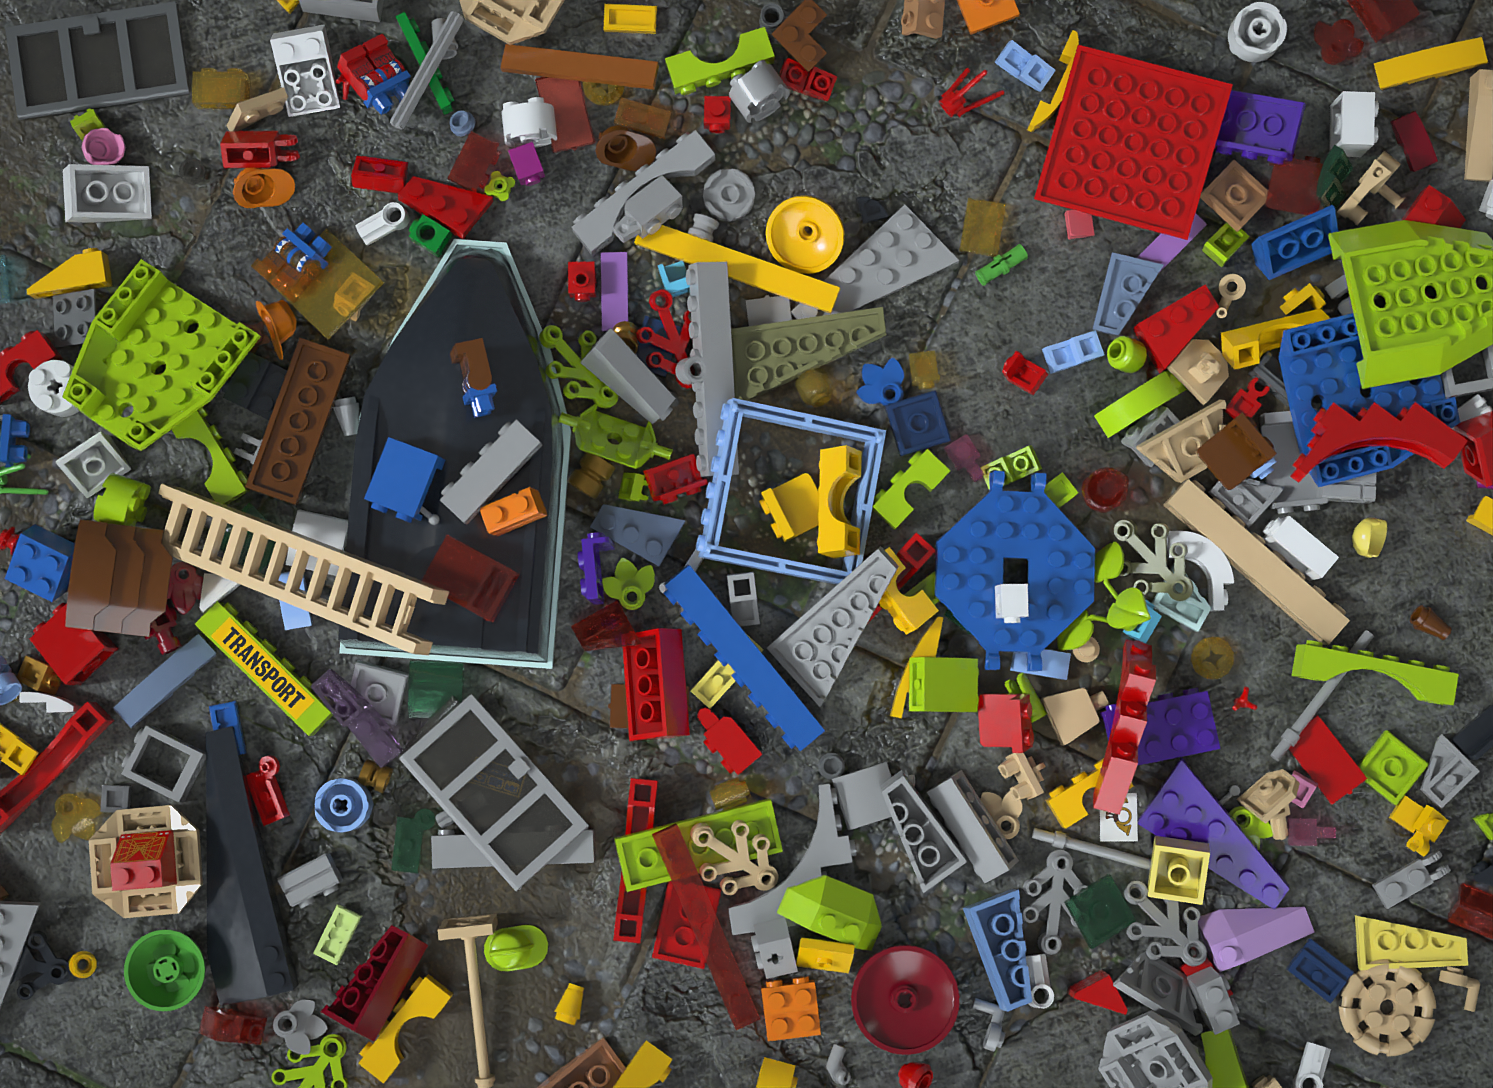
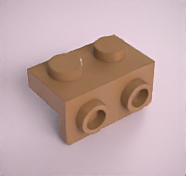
M904 0V11L901 18L902 35L908 36L916 33L935 39L942 37L945 0Z

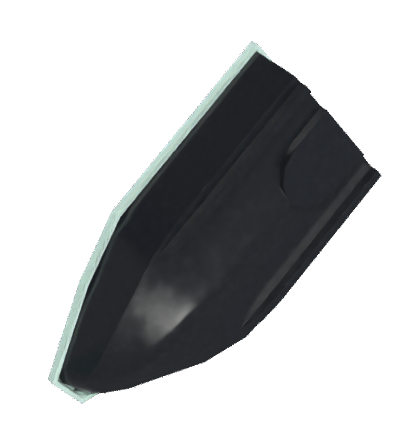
M454 239L394 336L382 363L364 395L354 450L346 552L449 591L445 605L431 603L417 597L406 631L433 642L429 656L409 653L339 624L338 640L340 641L339 653L553 669L571 428L568 425L559 423L561 412L566 414L567 412L558 378L551 379L545 372L546 366L554 361L552 352L539 341V334L542 328L507 243ZM483 338L492 375L491 384L496 385L497 392L492 398L495 409L491 411V414L474 418L471 404L464 405L463 396L465 394L462 390L464 378L460 362L452 364L450 352L456 343ZM551 367L552 371L557 374L556 368ZM517 420L541 442L542 446L486 505L514 493L518 494L519 491L531 487L539 491L547 516L500 536H495L488 533L481 512L467 525L462 522L440 501L443 497L441 492L450 482L456 483L462 477L460 472L471 461L475 463L481 457L479 452L490 441L494 443L500 437L498 433L506 423L510 421L513 424ZM388 437L445 459L442 470L436 469L422 505L431 514L439 516L440 521L438 524H430L429 518L419 512L423 516L421 521L413 518L412 522L409 523L397 518L396 511L388 509L387 513H383L371 508L372 502L364 499ZM352 572L341 606L350 609L361 576L360 574ZM373 581L363 615L372 618L382 583ZM395 589L385 623L394 626L404 592Z

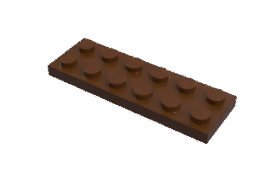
M299 338L245 486L246 488L298 505L351 359L349 354Z

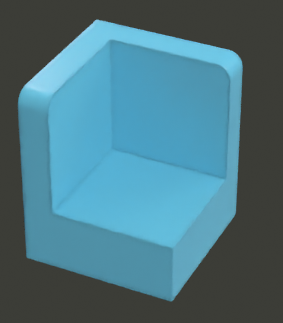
M683 261L665 267L663 264L658 265L665 290L672 295V298L690 292V285H687L686 282L687 270Z

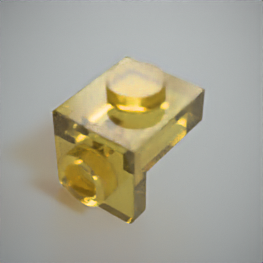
M935 350L908 354L912 386H919L920 390L934 388L935 383L940 381Z

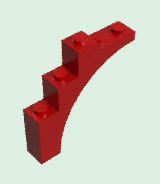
M1333 402L1327 410L1322 407L1313 418L1316 424L1311 431L1315 435L1307 444L1310 450L1306 455L1301 453L1292 466L1296 469L1290 477L1299 483L1315 466L1328 457L1345 450L1364 446H1387L1407 450L1425 457L1445 469L1454 461L1468 440L1416 402L1408 409L1403 407L1396 417L1374 402L1368 409L1362 407L1355 418Z
M1126 639L1123 647L1122 672L1115 715L1106 753L1093 792V808L1119 815L1138 765V746L1147 723V705L1156 682V665H1152V645L1139 640L1132 641Z

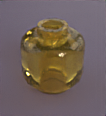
M815 368L804 372L797 378L795 383L802 401L807 405L820 407L831 400L834 386L827 372L822 368Z

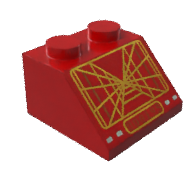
M173 830L121 834L110 863L112 891L176 885L177 873Z

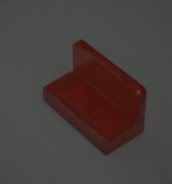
M1461 883L1458 901L1448 913V922L1493 939V895Z

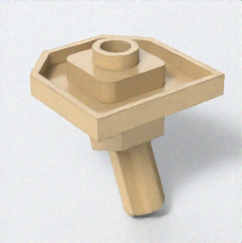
M1190 340L1167 366V369L1203 405L1210 400L1229 377L1226 359L1209 340Z
M1283 769L1269 772L1237 798V801L1265 824L1270 821L1272 837L1275 840H1284L1288 836L1286 816L1290 815L1289 803L1296 798L1300 783Z

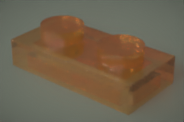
M621 98L614 119V125H621L634 131L665 139L672 113Z

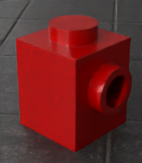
M595 261L568 262V294L570 298H575L577 302H588L590 298L596 297Z

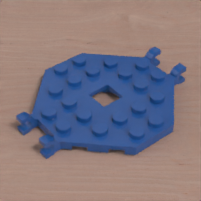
M993 471V473H989L990 492L970 509L946 534L936 541L935 596L941 603H944L961 625L985 649V670L1000 669L999 651L1028 653L1027 671L1038 672L1042 671L1041 652L1094 602L1095 548L1044 493L1046 473L1031 475V492L1002 491L1005 471ZM1003 558L1028 560L1029 616L1020 618V623H1004V618H996L995 586L1003 584Z

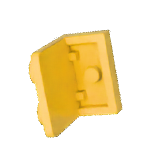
M804 473L774 489L769 488L761 492L762 499L759 500V503L765 515L770 513L774 521L771 527L777 539L782 537L784 542H787L819 526V492L809 474Z

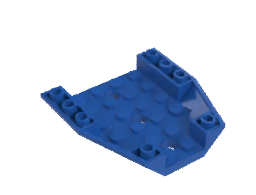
M1354 313L1283 331L1279 362L1300 454L1306 455L1310 450L1307 444L1315 435L1311 431L1316 424L1313 418L1322 407L1327 410L1333 402L1354 418L1362 407L1368 409L1374 402L1394 417L1403 407L1408 409L1416 402L1450 428L1460 423L1455 397H1445L1441 375L1418 379L1415 385H1412L1409 381L1371 387L1370 394L1366 398L1361 395V382L1356 363L1364 358ZM1315 395L1319 396L1322 401V405L1318 410L1313 409L1311 405V400ZM1364 446L1345 450L1328 457L1315 466L1309 474L1316 485L1322 487L1394 468L1414 453L1387 446Z

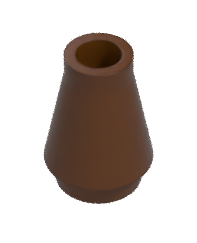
M1418 606L1410 617V623L1413 624L1414 629L1438 637L1441 640H1445L1451 633L1452 627L1447 625L1429 606Z

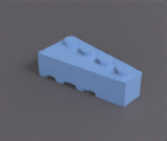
M1019 889L1005 891L963 908L998 1005L1001 1010L1007 1012L1032 1002L1029 970L1025 955L1026 945L1022 930L1023 920L1019 905Z

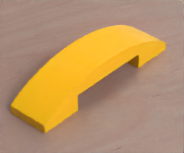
M1072 30L1059 61L1068 64L1051 104L1040 101L1027 131L1033 132L1042 126L1054 114L1062 102L1076 49L1079 45L1078 32Z
M0 723L1 761L21 775H24L39 752L20 736Z

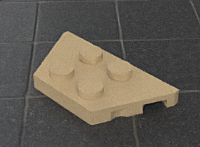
M1225 400L1214 402L1136 446L1137 450L1176 482L1182 483L1208 468L1196 452L1199 447L1226 426L1223 425V409H1226Z

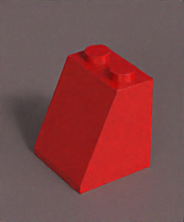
M1493 411L1462 421L1454 426L1455 431L1468 440L1460 451L1464 472L1486 487L1493 485Z
M63 602L52 612L54 616L47 622L43 621L34 628L33 632L35 634L29 640L65 685H81L119 648L102 631L65 627L67 603Z

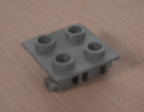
M96 289L53 296L55 348L84 343L90 325L99 313L98 311H100L101 297H98Z

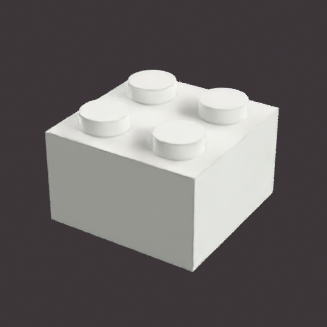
M1343 91L1330 105L1329 156L1361 157L1377 142L1378 128L1374 127V121L1378 115L1379 103L1375 101V92Z

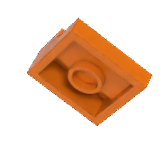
M809 976L793 978L792 983L782 984V980L778 979L766 981V986H761L768 1041L821 1035L814 980H809Z

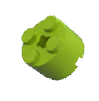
M111 473L102 485V487L106 488L103 496L98 495L96 499L94 520L110 524L136 526L137 521L143 522L145 519L147 507H144V503L150 494L151 486L119 474Z

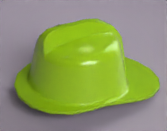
M521 925L496 930L493 935L488 936L484 944V954L487 962L499 971H513L536 966L544 960L548 952L546 935L539 928L532 925Z

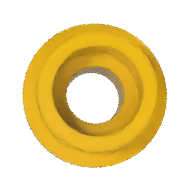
M87 951L75 953L69 961L70 972L78 978L91 976L97 967L95 956ZM85 959L87 966L84 969H79L78 962Z

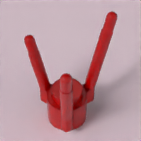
M966 68L952 86L941 95L942 99L939 100V104L950 117L956 114L960 118L966 112L1004 95L1005 92L1000 90L967 106H963L966 103L963 95L988 73L987 70H983L958 91L956 90L970 72V69Z

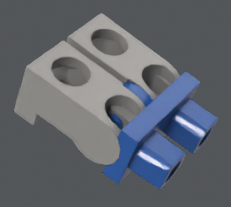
M10 414L0 415V467H11L14 463L27 462L28 457L27 447L25 445H15L16 437H29L30 424L27 421L15 420Z

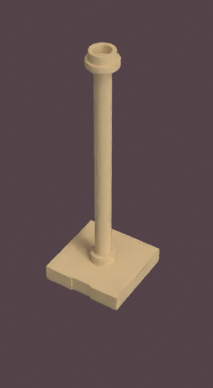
M497 913L443 919L441 926L438 928L439 940L456 938L464 940L479 1076L475 1077V1083H477L478 1088L494 1086L495 1075L490 1074L475 938L494 934L498 925Z

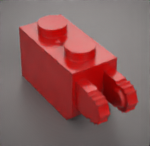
M226 131L220 142L223 168H271L277 166L278 162L298 160L300 158L298 151L281 150V146L295 145L298 143L296 135H279V131Z
M709 708L700 709L697 718H699V721L707 730L704 733L707 739L703 743L713 754L716 751L720 753L724 758L720 763L730 774L735 771L739 775L762 755L731 717H723L719 720Z

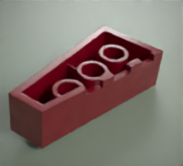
M391 925L369 952L371 957L366 963L358 965L353 971L355 974L353 979L346 987L343 985L335 993L338 997L330 1006L326 1004L321 1013L374 1042L428 945Z

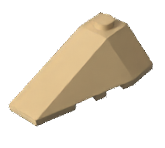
M1479 69L1470 77L1464 180L1490 182L1493 179V70Z

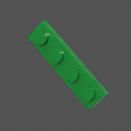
M403 12L395 17L421 66L429 48L425 41H419L416 34L420 30L414 18L408 19L406 13ZM437 68L429 82V86L443 114L446 115L453 111L450 103L454 99L448 87L442 88L439 80L443 76L439 68Z

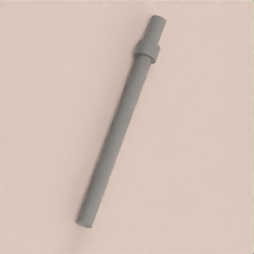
M1365 630L1348 653L1357 654L1358 650L1364 651L1374 635ZM1347 672L1338 674L1325 682L1290 729L1287 728L1282 734V740L1270 755L1273 759L1279 762L1290 746H1295L1300 739V733Z
M1038 828L1033 829L1032 838L1052 843L1053 847L1060 849L1067 847L1150 870L1151 859L1067 837V834L1055 831L1053 833Z

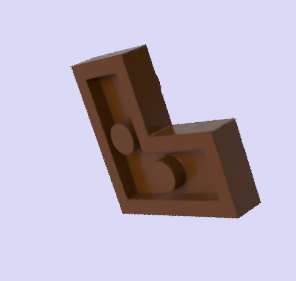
M804 0L771 34L808 72L827 53L809 35L827 16L813 0Z

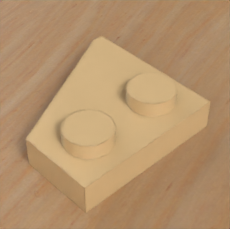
M284 87L237 103L227 123L229 131H240L268 115L280 112L288 98Z

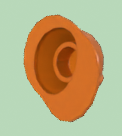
M245 168L234 178L233 195L238 205L244 208L273 207L282 205L294 194L295 183L292 176L283 169Z
M284 300L266 305L256 301L258 313L269 332L278 358L282 360L281 344L295 332V315Z

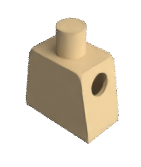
M1085 687L1040 699L1048 713L1047 716L1060 745L1070 743L1098 724L1100 720L1096 711L1109 705L1103 691L1089 696Z

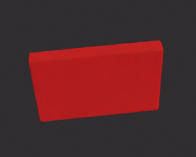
M677 879L669 881L652 958L704 969L722 889Z

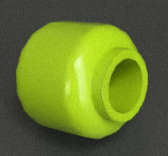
M1128 336L1116 338L1107 350L1109 364L1113 368L1126 373L1139 371L1146 361L1147 352L1144 344Z

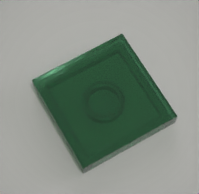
M1106 874L1064 901L1087 945L1091 949H1094L1136 921L1110 874Z

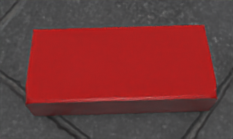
M357 155L351 174L352 186L354 188L399 193L406 185L409 164L404 161Z

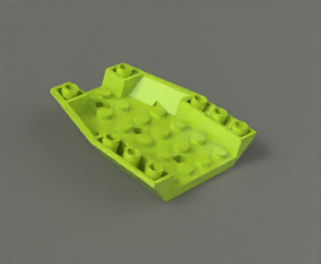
M1402 220L1328 234L1333 259H1342L1364 358L1356 363L1362 389L1440 375L1493 344V240L1487 233ZM1477 277H1483L1486 280L1487 287L1485 290L1477 287ZM1426 286H1432L1436 290L1435 299H1430L1426 296ZM1375 295L1384 297L1386 302L1384 308H1379L1374 304Z
M141 259L93 319L62 398L132 448L142 451L210 402L261 336L242 323L236 324L170 282L161 271ZM199 323V327L194 333H187L188 327L191 324ZM166 365L164 373L155 375V370L158 366ZM132 406V414L128 417H122L124 409Z

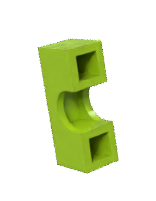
M928 449L923 454L918 451L908 461L911 467L905 473L900 470L890 480L893 484L887 492L882 489L874 497L873 502L875 504L872 510L893 530L914 510L905 500V488L910 484L917 483L923 485L931 492L950 472Z

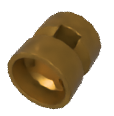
M585 452L579 462L582 468L575 469L567 482L596 500L603 488L601 482L608 481L616 468L599 456Z

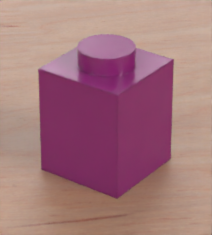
M533 142L508 150L520 185L532 186L541 182V178L545 177Z

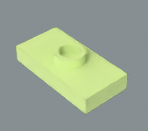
M338 904L313 954L338 965L362 915Z

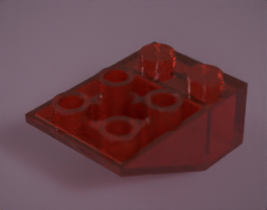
M446 535L421 581L449 591L448 599L493 623L520 574Z

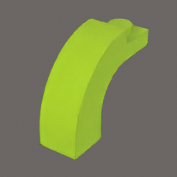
M1167 370L1094 415V417L1109 438L1187 389Z

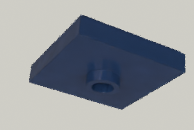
M936 390L885 405L900 456L951 441Z

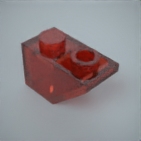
M205 1006L199 1033L215 1041L261 1045L267 1018L228 1008Z

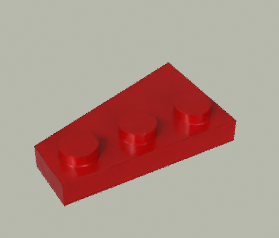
M415 176L409 180L398 194L399 201L420 214H424L462 239L465 238L493 203L492 196Z

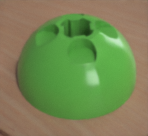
M174 930L154 931L141 937L130 949L124 965L125 982L131 995L143 1006L156 1011H172L188 1004L200 991L205 978V959L199 946L187 935Z

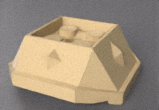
M460 0L465 20L505 43L513 45L546 33L565 0Z
M174 805L116 810L89 839L92 894L123 918L181 913L203 885L199 829ZM173 830L177 884L158 888L112 891L110 863L121 834Z

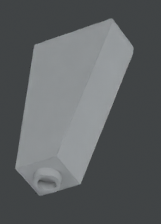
M611 328L581 360L580 363L645 419L651 422V424L655 423L659 418L664 421L673 410L670 405L676 398Z

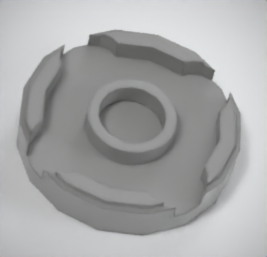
M738 169L718 170L708 178L704 185L703 199L705 207L711 215L719 220L731 222L743 218L754 205L755 191L753 182L745 173Z

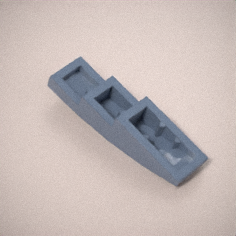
M199 634L196 635L137 685L113 709L130 728L134 727L169 699L174 691L194 676L196 671L216 656L215 651Z

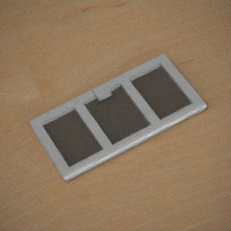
M472 694L399 758L515 891L520 890L524 884L589 827Z

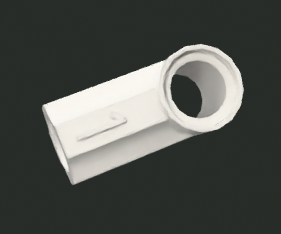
M391 202L385 205L383 210L355 226L365 244L369 246L395 230L404 229L408 225L410 217L409 213L400 204ZM396 210L401 211L400 220L391 222V213Z
M1046 954L1026 956L1032 1002L1028 1004L1034 1008H1047L1053 1003L1054 993L1050 987ZM1040 988L1045 993V999L1042 1003L1038 1004L1034 999V993Z
M1310 1042L1306 1043L1298 1074L1293 1079V1088H1303V1081L1309 1077L1313 1082L1312 1088H1323L1322 1079L1331 1049Z

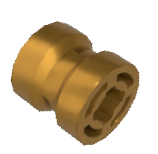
M628 321L615 324L613 331L636 354L638 349L637 326Z
M367 759L357 782L363 786L370 785L374 787L375 791L384 793L393 769L387 766L380 767L375 761Z

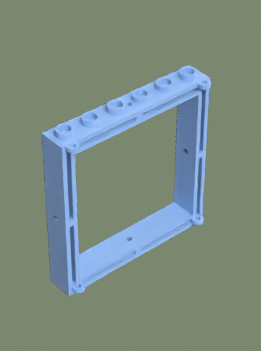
M736 398L727 400V404L724 403L720 416L724 420L722 430H718L716 436V445L719 446L718 454L713 457L711 463V472H714L713 481L708 483L706 498H709L708 508H704L701 517V524H704L703 535L698 536L696 550L699 551L698 557L838 585L863 562L886 430ZM742 417L865 442L861 477L858 479L850 522L851 525L860 528V555L844 557L842 571L718 546Z

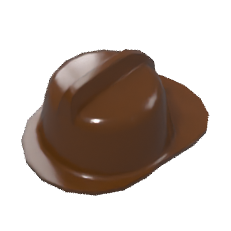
M621 125L611 126L599 133L600 140L596 145L595 152L597 158L603 164L629 171H637L646 164L648 166L651 165L655 159V144L650 138L642 134L631 132L628 128Z

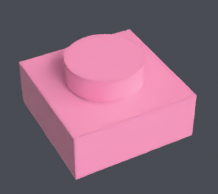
M1294 770L1291 775L1297 779L1300 785L1296 798L1291 802L1304 808L1318 784Z

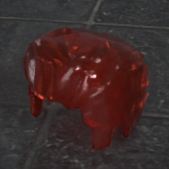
M1113 467L1095 470L1082 483V495L1086 505L1100 513L1116 509L1127 498L1129 478Z

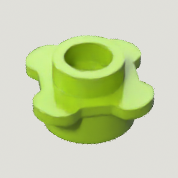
M494 171L491 173L489 185L485 186V193L499 198L500 201H506L509 199L511 188L515 186V181L512 177L507 178L502 176L499 171ZM498 184H502V188H498Z

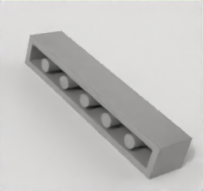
M561 825L545 826V831H535V826L519 827V832H508L507 827L489 845L507 866L529 865L567 830H562ZM475 828L480 835L484 834L481 833V828ZM586 828L548 864L594 863V829ZM454 829L438 830V835L431 836L432 869L493 866L466 834H455Z

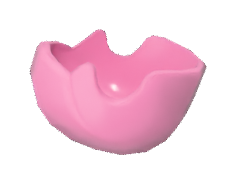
M108 128L91 130L84 137L81 148L85 159L90 164L115 165L123 158L126 146L120 134H114Z

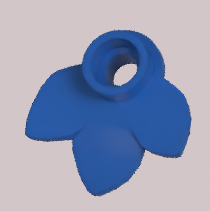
M891 358L886 363L884 369L873 364L863 365L862 378L865 385L856 392L863 402L867 404L881 403L885 406L903 399L904 393L901 383L904 378V372L896 359ZM887 390L894 391L895 397L893 399H888L885 396Z

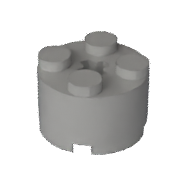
M765 60L757 62L752 67V70L745 75L739 74L730 81L732 88L729 92V97L748 123H751V118L760 121L771 115L781 106L779 103L782 97L787 99L790 94V90L773 66L767 64Z

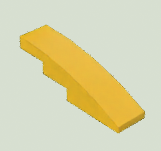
M1479 37L1374 63L1379 87L1381 90L1404 83L1411 84L1432 77L1439 78L1488 63L1483 39Z
M936 617L920 639L910 658L936 657L943 617ZM909 661L896 690L890 713L891 717L902 718L906 694L909 693Z

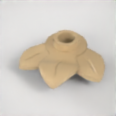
M1010 791L1003 799L994 793L983 792L981 801L1004 838L1011 839L1015 837L1020 828L1018 817L1022 812L1021 800L1015 801ZM1009 821L1012 827L1010 830L1005 831L1001 828V823Z

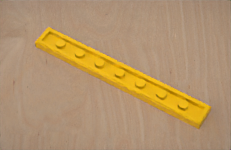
M661 225L656 233L648 234L643 239L637 235L634 241L635 245L689 264L696 262H727L728 278L830 314L840 292V287Z

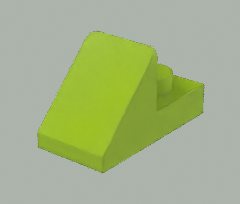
M1226 223L1205 243L1202 251L1220 267H1223L1250 236L1242 229L1238 232Z

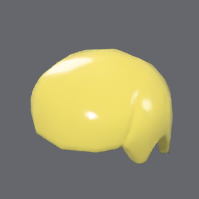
M1370 517L1362 520L1355 527L1352 541L1353 547L1359 555L1369 558L1379 556L1386 539L1387 522Z

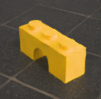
M889 547L885 551L899 567L879 604L882 608L888 610L894 618L893 621L897 628L908 634L919 628L939 610L923 590L910 597L904 596L899 592L896 586V579L906 568Z
M1104 758L1094 764L1095 770L1088 774L1083 771L1071 779L1073 781L1071 785L1066 788L1060 785L1049 792L1050 798L1045 801L1062 828L1066 829L1088 815L1082 804V797L1086 790L1096 786Z

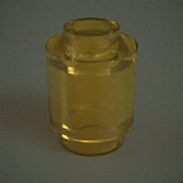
M738 777L715 785V789L709 791L716 810L722 808L726 810L748 802L746 796L751 795L746 781H740Z

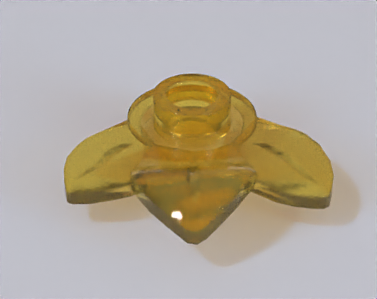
M72 793L61 795L55 802V812L57 815L51 824L56 840L59 843H63L73 833L75 836L89 841L95 834L93 818L102 814L98 803L90 798L80 799ZM67 802H71L73 804V810L71 812L67 811L65 808Z

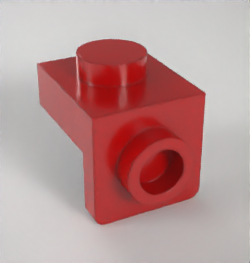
M1018 351L1006 360L1002 373L1010 383L1033 396L1048 376L1046 370L1025 359L1022 353Z

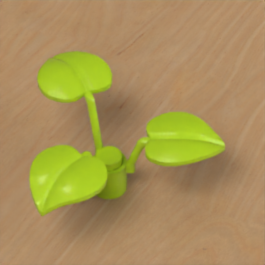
M1117 542L1109 543L1095 554L1094 577L1095 583L1104 580V585L1116 599V603H1113L1110 607L1107 618L1093 614L1088 616V611L1085 609L1057 636V645L1061 652L1077 649L1090 639L1094 629L1091 621L1097 620L1108 623L1113 628L1132 631L1138 624L1151 619L1144 594L1139 589L1129 588L1118 595L1109 582V579L1120 575L1124 566V553L1122 547Z

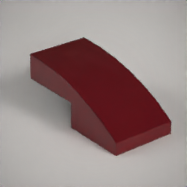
M1416 111L1390 121L1397 144L1403 147L1410 171L1415 172L1438 162L1430 138Z

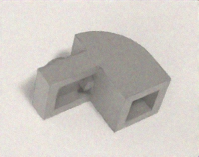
M754 572L727 575L732 618L739 626L760 624Z

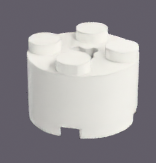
M1256 2L1242 9L1231 23L1228 31L1230 51L1248 62H1261L1271 57L1284 41L1287 32V24L1279 13L1280 11L1275 6L1265 2Z
M530 98L528 103L507 102L503 104L502 122L506 146L515 148V143H522L524 145L533 142L536 148L551 144V138L555 141L557 140L554 106L544 103V98Z
M50 360L40 364L29 374L28 391L31 400L38 408L60 417L71 416L79 412L77 408L62 398L74 366L64 361ZM62 384L63 387H60L59 393H57L56 389L58 388V385Z

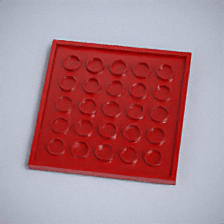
M1078 45L1034 200L1188 240L1233 84Z

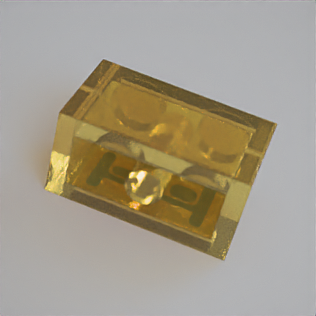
M202 68L201 72H193L192 103L197 109H235L237 103L250 99L251 79L246 72L238 68H229L227 72H217L213 68Z

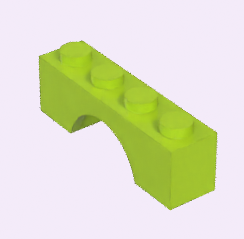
M762 27L740 34L737 50L729 59L723 62L707 63L699 60L691 51H686L665 58V64L675 95L679 93L681 95H688L695 92L698 87L704 85L706 87H713L720 84L723 79L729 77L733 79L739 74L745 75L746 72L751 71L752 67L761 60H765L767 64H773L775 56L766 29Z
M203 406L171 430L178 439L194 438L208 448L212 456L213 468L205 486L216 502L227 505L250 491L245 487L248 478L243 470L238 471L233 464L236 461L233 453L228 447L224 449L219 441L222 435L214 424L210 426L205 417L208 416V412Z

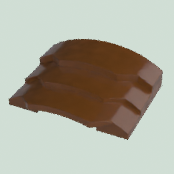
M80 519L70 573L65 627L150 637L152 622L166 612L173 557L162 545L164 530Z

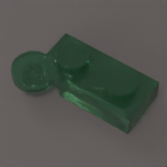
M421 809L415 814L414 818L397 817L391 871L419 873L424 830H429L435 825L436 818L434 812L429 809Z

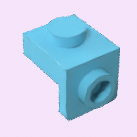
M1147 600L1146 606L1151 619L1138 624L1132 631L1123 630V633L1143 643L1148 641L1162 617L1153 610L1155 605Z

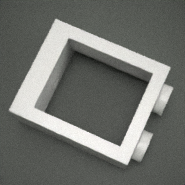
M1290 516L1282 519L1278 517L1275 521H1270L1262 531L1265 533L1263 537L1266 542L1265 544L1272 550L1279 552L1286 559L1287 563L1302 572L1309 581L1322 578L1339 558Z

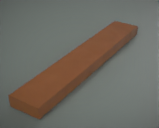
M505 44L500 68L502 72L654 90L659 64L656 61Z

